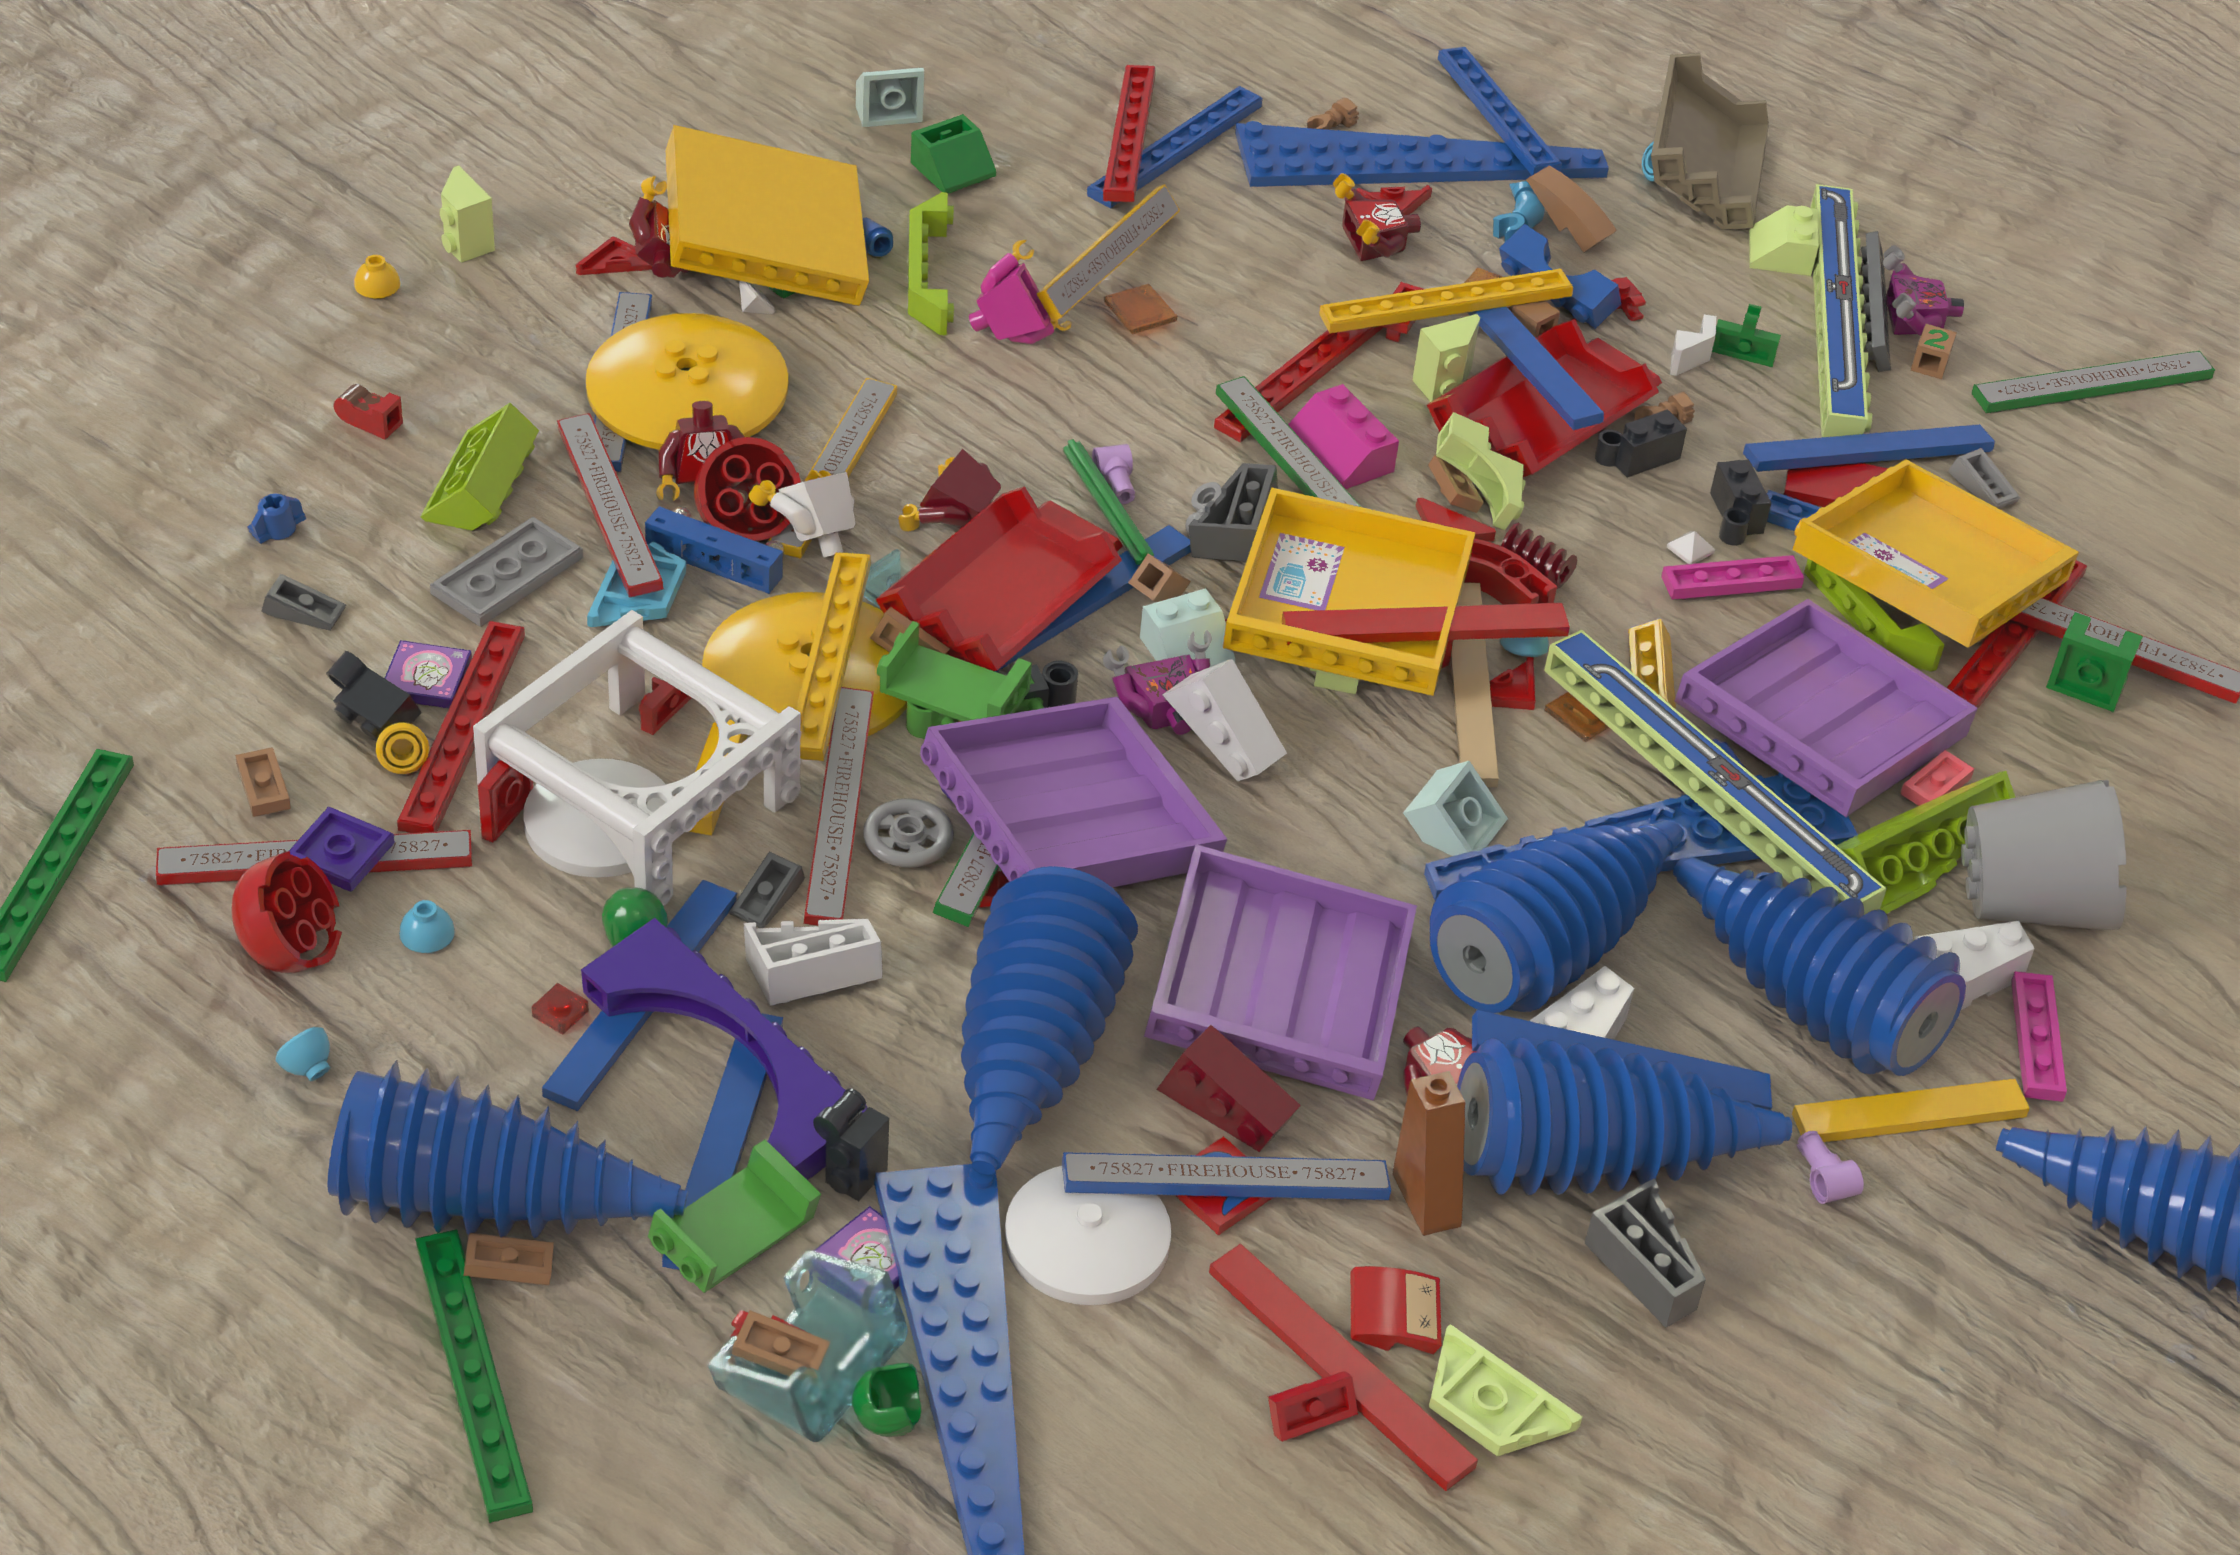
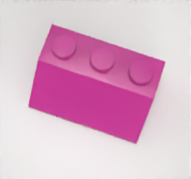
M1344 384L1315 393L1288 424L1345 489L1395 471L1399 440Z

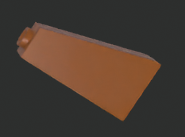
M1450 1071L1410 1080L1392 1173L1423 1236L1459 1228L1462 1225L1465 1100Z

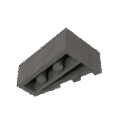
M1241 464L1221 487L1222 493L1215 501L1210 500L1205 506V513L1200 519H1193L1188 525L1191 555L1193 558L1247 562L1271 487L1278 489L1276 465Z
M1655 1178L1594 1211L1591 1216L1585 1244L1660 1323L1667 1328L1697 1310L1706 1278L1686 1239H1681L1673 1223L1675 1217L1670 1208H1665L1658 1194L1659 1186Z

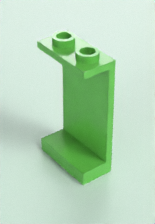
M912 621L904 633L898 634L893 649L888 655L881 657L877 667V675L880 676L881 693L960 721H969L1014 713L1030 690L1032 663L1018 658L1007 676L918 645L919 623Z
M764 1139L752 1148L746 1168L687 1206L683 1216L675 1214L674 1218H670L661 1208L654 1212L648 1238L659 1253L665 1254L679 1268L682 1276L687 1281L694 1283L703 1293H706L813 1219L821 1193Z

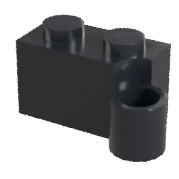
M1667 409L1626 423L1623 434L1616 430H1604L1598 437L1595 460L1603 466H1616L1627 478L1679 460L1687 428Z
M1749 459L1717 462L1710 494L1723 518L1719 538L1728 545H1741L1744 543L1746 535L1764 534L1771 501Z
M345 651L326 672L328 678L342 689L333 700L336 705L334 712L349 724L353 721L359 723L361 730L375 741H377L380 733L386 727L399 722L412 724L422 713L410 694L369 669L358 657L349 651Z

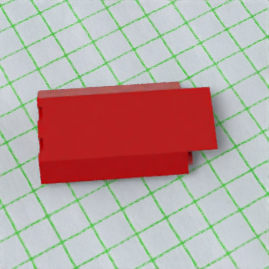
M1573 319L1555 325L1535 338L1604 412L1602 423L1573 430L1507 356H1504L1428 403L1427 407L1439 432L1453 412L1489 427L1488 442L1491 443L1490 450L1523 464V477L1536 473L1658 394L1657 386L1662 384L1659 375L1649 370L1646 363L1640 364L1600 338L1592 339L1586 343L1582 331L1576 320Z
M1023 486L1001 494L875 600L884 614L892 607L910 621L919 623L921 629L950 648L946 655L997 671L1118 565L1122 559L1117 551L1123 545L1119 538L1051 500L1044 502L1037 508L1033 498L1026 487Z

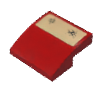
M1360 1266L1354 1267L1350 1271L1352 1340L1385 1351H1389L1395 1343H1399L1433 1355L1442 1346L1440 1278L1412 1270L1391 1267Z

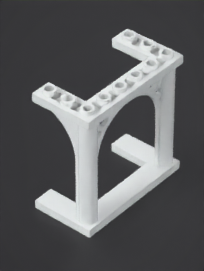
M631 610L473 726L477 784L481 782L499 760H502L578 809L595 822L616 845L634 876L635 887L646 889L655 894L664 906L673 896L672 842L684 832H689L709 812L717 810L724 800L734 792L742 790L748 781L762 770H764V806L776 813L784 805L793 802L797 798L801 789V713L790 706L781 713L776 712L644 631L643 616ZM645 668L701 703L716 721L719 730V740L713 755L707 763L686 778L655 787H627L596 778L531 737L525 731L607 670L609 709L621 716L645 696ZM732 720L735 724L729 725L727 722ZM738 734L750 735L743 743H735L729 740L731 736ZM636 798V799H637V807H636L635 805H633V800H628V799ZM653 798L663 799L666 803L655 812L647 808L649 800Z

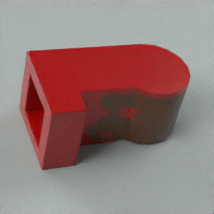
M353 384L334 401V410L342 421L384 440L403 424L401 397L390 392L385 397H382L375 393H370L362 385Z

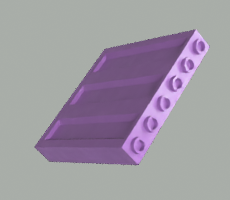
M1809 599L1804 600L1685 672L1674 701L1845 817L1966 737L1978 709Z
M1118 697L928 727L924 743L921 746L920 756L923 763L929 767L938 780L940 787L946 791L956 805L958 812L966 819L973 829L975 836L982 841L991 854L993 861L998 864L1009 882L1020 878L1032 869L1059 866L1083 871L1099 878L1111 887H1117L1187 873L1195 844L1223 852L1227 842L1223 832Z
M1195 844L1144 1037L1187 1049L1212 1025L1262 1070L1374 1101L1383 1077L1417 906Z

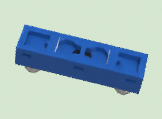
M658 506L645 522L646 543L649 545L654 541L662 546L666 552L675 554L685 560L686 564L768 594L771 593L783 578L784 546L777 540L768 541L764 545L692 518L689 509L682 506L675 508L673 511Z

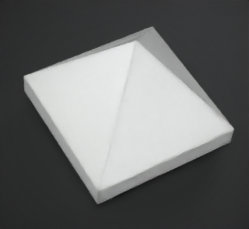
M739 281L742 312L773 314L775 312V307L762 291L751 283Z
M1690 531L1667 543V548L1687 564H1695L1715 552V549L1695 531Z

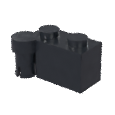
M848 1088L831 1107H825L814 1118L813 1126L816 1132L826 1140L825 1183L829 1184L836 1192L846 1194L859 1202L873 1187L875 1173L888 1170L890 1118L871 1107H868L862 1114L861 1111L866 1108L865 1098L857 1090Z

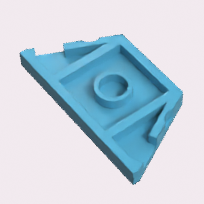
M653 541L648 545V548L663 580L664 589L629 598L615 563L612 560L587 615V626L612 625L631 610L643 616V621L667 618L686 574V561L675 554L666 552L662 546Z

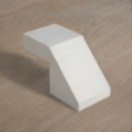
M1704 314L1700 333L1677 330L1671 354L1670 375L1677 376L1710 361L1716 334L1717 316Z

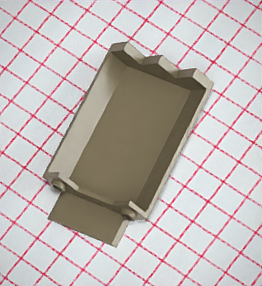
M1700 53L1671 54L1651 153L1654 182L1663 188L1667 186L1680 195L1679 199L1695 211L1699 212L1701 210L1714 219L1713 223L1722 230L1753 228L1769 129L1767 101L1742 102L1703 73Z

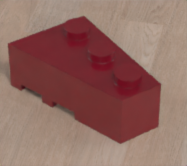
M1212 1025L1182 1053L1156 1089L1258 1152L1275 1137L1301 1106Z

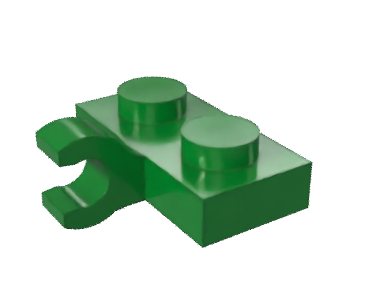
M1749 304L1743 325L1718 319L1712 352L1773 367L1781 335L1756 329L1762 307Z

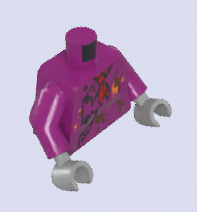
M1892 245L1884 252L1883 265L1887 270H1893L1886 299L1894 335L1918 334L1921 336L1925 324L1944 329L1947 317H1962L1964 300L1961 298H1947L1942 281L1914 275L1905 263H1901L1905 259V255L1896 245Z
M1206 630L1204 633L1205 645H1199L1195 642L1194 631L1190 635L1187 646L1195 654V659L1193 660L1188 654L1128 666L1124 670L1123 665L1129 659V652L1124 646L1117 648L1116 653L1119 661L1112 657L1110 649L1105 653L1103 665L1108 670L1114 671L1115 676L1112 677L1118 698L1130 713L1142 718L1149 728L1159 729L1171 726L1178 735L1186 734L1192 730L1163 694L1191 674L1210 667V658H1206L1205 651L1212 641L1209 631Z

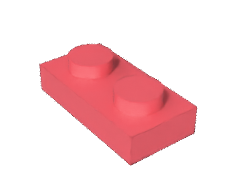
M1944 750L1903 784L1900 794L1920 806L1961 788L1972 778L1975 768Z

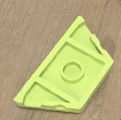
M1451 1324L1446 1328L1429 1408L1496 1456L1576 1431L1580 1427L1582 1421L1580 1414Z

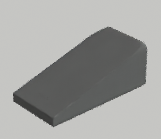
M280 574L266 594L261 612L276 618L331 631L346 608V604Z
M769 851L730 909V915L747 923L756 922V927L764 928L804 881L805 876L802 866Z

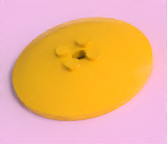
M669 314L639 321L608 338L594 353L589 362L586 373V394L595 415L611 431L633 443L659 450L669 432L676 430L677 420L693 417L692 404L697 401L711 402L713 404V416L724 415L728 425L737 426L745 437L755 435L765 428L781 411L788 394V370L785 360L776 346L760 332L745 324L708 314ZM683 368H690L689 371L681 370Z
M796 592L775 595L739 609L724 620L711 635L704 650L702 666L778 713H781L788 706L796 710L809 656L806 654H809L811 651L825 593ZM862 601L842 687L874 691L868 736L894 722L906 710L907 701L880 692V676L877 675V667L881 657L888 655L890 652L871 640L870 637L884 616L882 610Z

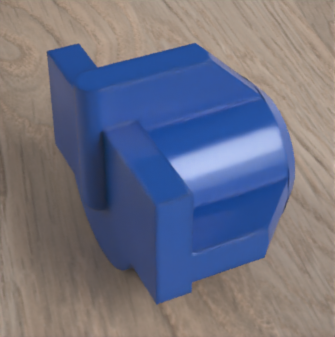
M274 493L259 500L258 512L252 523L247 527L256 540L262 544L269 539L281 540L291 536L296 530V525L306 520V516L301 502L297 498Z

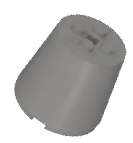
M2098 780L1975 805L1969 808L1965 826V844L1961 846L1963 867H1967L1968 877H1966L1967 899L1972 901L1973 911L1977 919L2007 922L2019 921L2020 923L2108 931L2121 928L2125 914L2127 887L2119 885V865H2126V850L2120 806L2114 786L2109 787V780Z

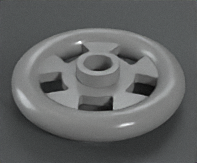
M905 798L886 802L872 811L864 824L863 836L868 849L878 859L897 867L915 868L931 864L944 856L951 847L954 831L949 817L940 808L923 800ZM905 814L899 816L896 820L893 818L894 815ZM928 818L936 826L927 829L923 820ZM890 829V837H879L878 830ZM927 839L935 842L930 848L926 849L921 846ZM898 846L903 849H909L908 853L893 850V848Z

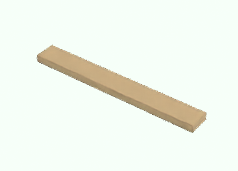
M1464 583L1458 606L1482 605L1480 583ZM1485 639L1454 640L1450 661L1459 763L1470 761L1487 787H1498L1499 777Z

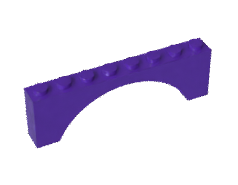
M653 918L581 969L583 993L609 1017L633 1012L675 1013L707 1022L737 1039L763 1065L777 1096V1117L767 1142L807 1180L826 1167V1140L816 1132L813 1120L825 1107H831L843 1095L845 1089L841 1086L840 1081L832 1072L824 1071L819 1067L806 1048L802 1046L797 1047L788 1039L785 1031L778 1023H771L767 1020L750 998L744 999L735 991L732 983L725 975H718L714 972L698 951H691L683 944L680 936L673 928H666L656 918ZM865 1105L866 1108H865L863 1111H861L862 1114H863V1113L866 1111V1109L868 1108L867 1105Z

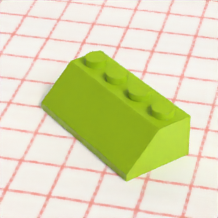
M508 403L468 429L420 517L425 522L471 531L484 523L487 525L492 524L502 512L500 509L502 502L513 491L511 487L513 481L524 470L522 465L524 459L535 448L533 442L539 429L511 403Z

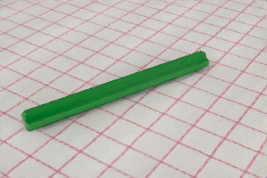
M1074 439L1068 440V445L1063 447L1064 454L1136 565H1141L1148 553L1154 556L1153 551L1080 441L1075 442Z

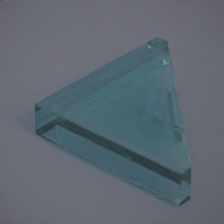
M895 549L870 567L864 597L878 607L879 605L875 599L901 578L900 550Z

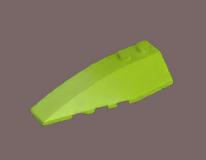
M2001 771L1935 798L1836 845L1887 888L1880 910L1887 914L1929 892L1937 885L1935 881L1943 873L1950 872L1957 865L1956 861L1961 857V846L1965 844V826L1969 808L1975 805L2015 798L2007 771Z

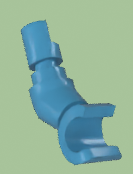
M1527 181L1509 184L1516 202L1515 209L1512 213L1498 215L1493 218L1494 237L1501 238L1505 236L1506 242L1524 224L1533 228L1543 220L1545 208Z

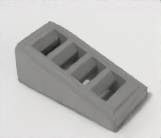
M1982 448L1957 457L1948 470L1959 483L1976 497L1998 509L2018 502L2020 496ZM2000 494L2003 497L1998 499L1995 495Z

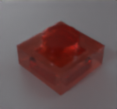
M559 983L555 984L532 1005V1017L562 1035L589 1012L588 1000Z

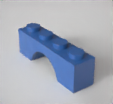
M1526 224L1518 229L1499 248L1502 261L1501 266L1510 276L1552 270L1548 266L1551 260L1548 239ZM1595 269L1582 275H1566L1573 286L1572 296L1550 300L1555 306L1564 307L1570 311L1579 322H1586L1595 329L1621 305L1618 284Z

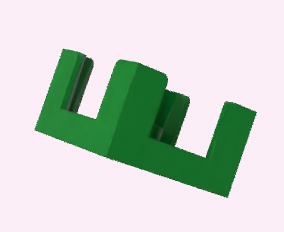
M2075 612L2064 634L2046 688L2114 712L2126 685L2129 670L2143 636L2126 631L2119 647L2085 635L2091 618Z

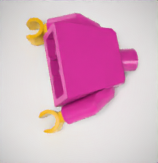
M1027 240L1015 242L1012 248L1013 253H1007L995 263L981 283L982 293L976 300L980 310L969 314L970 324L976 332L990 326L998 340L1007 338L1011 342L1034 344L1053 334L1056 328L1062 331L1070 329V321L1058 324V320H1051L1037 296L1039 290L1024 263L1020 265L1018 263L1020 259H1030L1034 255V249H1031L1024 256L1019 252V247Z

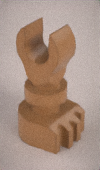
M1342 98L1335 102L1332 108L1327 110L1325 114L1310 117L1307 121V128L1330 130L1340 123L1346 127H1351L1359 119L1357 116L1359 112L1356 110L1358 106L1348 98Z
M1685 392L1671 395L1668 401L1661 402L1658 406H1641L1637 408L1635 420L1668 409L1682 424L1691 422L1692 418H1694L1693 413L1695 410L1692 408L1694 403Z

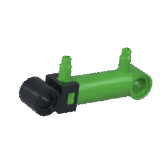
M1053 661L1044 666L1041 673L1037 664L1032 665L1030 690L1014 713L1074 704L1076 702L1078 670L1076 667L1066 661ZM907 702L906 728L911 735L917 738L925 739L928 727L958 722L957 719Z

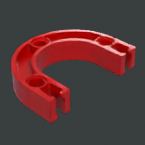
M1474 538L1464 583H1480L1481 591L1492 596L1502 605L1554 603L1557 585L1529 562L1500 545ZM1448 640L1441 669L1449 665L1454 640Z

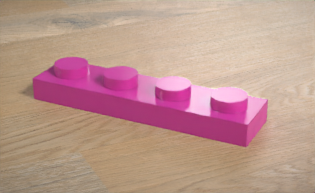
M1794 555L1664 566L1661 575L1672 600L1802 588L1804 576Z
M2015 971L2011 980L2024 1097L2063 1102L2067 1088L2053 976Z

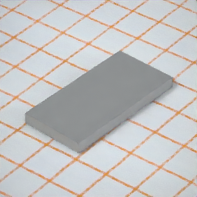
M531 517L431 583L430 593L481 627L583 558V548L535 517Z

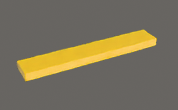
M2016 1079L1794 1105L1792 1116L1800 1135L1808 1131H1817L1823 1142L2024 1118L2027 1117L2030 1108Z

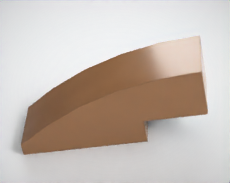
M1548 166L1526 179L1558 230L1562 231L1568 228L1583 253L1617 231L1595 201L1576 183L1555 168Z

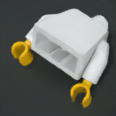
M812 470L804 482L781 488L778 493H775V485L769 480L762 481L760 485H754L749 493V499L758 506H765L770 501V506L786 516L793 525L797 538L801 542L818 538L823 558L835 555V552L843 553L838 532L854 528L855 526L854 498L850 493L847 472L831 475L825 470H821L819 473L816 470Z

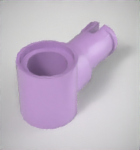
M1121 444L1093 448L1092 460L1107 483L1111 485L1120 503L1128 504L1132 502L1135 498V491L1129 478L1133 470L1132 453L1129 445Z
M1808 1131L1799 1137L1797 1148L1811 1165L1810 1186L1814 1197L1819 1203L1826 1204L1862 1193L1864 1186L1863 1176L1860 1168L1853 1160L1841 1161L1837 1154L1831 1153L1817 1131Z

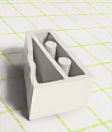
M1233 659L1193 673L1163 694L1166 700L1237 781L1260 774L1287 754Z
M869 919L818 920L817 927H794V921H782L781 928H756V922L744 923L746 960L770 1006L882 978L881 941Z
M2019 921L1916 936L1913 939L1914 941L1923 936L1933 938L1937 946L1936 958L1948 952L1956 953L1959 956V975L1964 978L1966 984L1965 998L1961 1010L1971 1006L1972 1000L1984 994L1990 996L2010 986L2015 971H2027L2035 949Z
M1604 966L1530 1021L1614 1040L1627 1019L1634 987Z

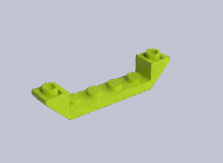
M941 192L909 211L908 315L937 334L947 336V322L953 323L954 303H948L947 289H928V237H947V224L953 225L954 206L948 205V193Z
M1807 559L1804 570L1806 576L1857 631L1915 668L1930 672L1937 670L1945 644L1926 624L1921 623L1901 630L1897 623L1886 614L1876 600L1865 590Z

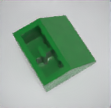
M964 114L911 133L910 163L941 192L952 193L996 176L997 171L981 130Z

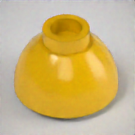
M381 255L368 256L365 259V263L357 270L354 278L355 290L359 294L372 299L391 296L398 291L401 284L396 269L386 262L385 258Z
M406 722L394 723L386 727L377 739V758L380 764L392 773H412L418 770L427 760L429 754L427 737L421 729L413 724Z

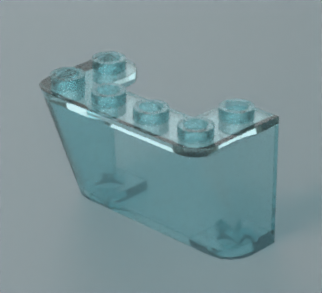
M807 1250L783 1277L795 1310L785 1321L812 1335L830 1341L829 1350L819 1372L814 1368L802 1366L789 1377L733 1355V1345L737 1336H732L708 1363V1368L716 1386L720 1390L806 1439L818 1442L830 1433L834 1425L852 1405V1394L859 1379L869 1370L875 1367H882L887 1363L899 1346L905 1342L908 1328L888 1271ZM808 1269L809 1282L806 1288L801 1291L800 1280L803 1273ZM731 1356L735 1358V1365L727 1363Z

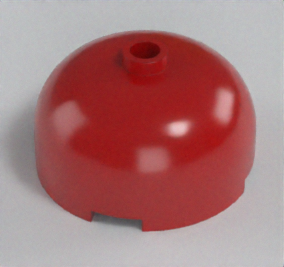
M754 437L732 439L716 448L704 460L698 470L694 484V498L698 513L706 524L759 543L767 541L783 531L790 522L786 516L770 506V501L765 506L754 504L749 499V493L754 485H760L765 480L773 482L776 488L775 493H778L781 488L801 483L799 473L796 472L784 451L775 444ZM739 492H741V493L744 494V496H745V502H744V500H743L742 495H741Z
M290 851L264 859L251 866L236 885L231 907L236 935L251 958L269 970L280 973H297L323 965L335 956L342 935V931H334L336 924L334 908L339 907L335 891L321 868L308 857L300 859L291 855ZM326 929L328 933L326 948L311 960L300 959L301 953L315 948L317 943L316 932Z

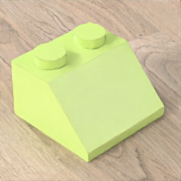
M459 165L455 166L442 190V208H440L439 213L444 228V234L441 236L442 244L448 253H452L462 263L495 251L492 198Z
M1787 205L1755 223L1754 227L1749 230V268L1811 276L1819 247L1818 209H1812L1807 206Z
M1478 314L1420 329L1412 380L1430 402L1467 380L1472 368L1480 322Z

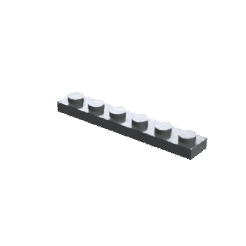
M1875 231L1866 233V246L1861 247L1864 263L1862 271L1865 281L1863 289L1866 300L1864 307L1867 319L1865 325L1869 341L1867 342L1869 360H1875L1878 372L1891 370L1885 268L1883 265L1884 254L1879 233Z

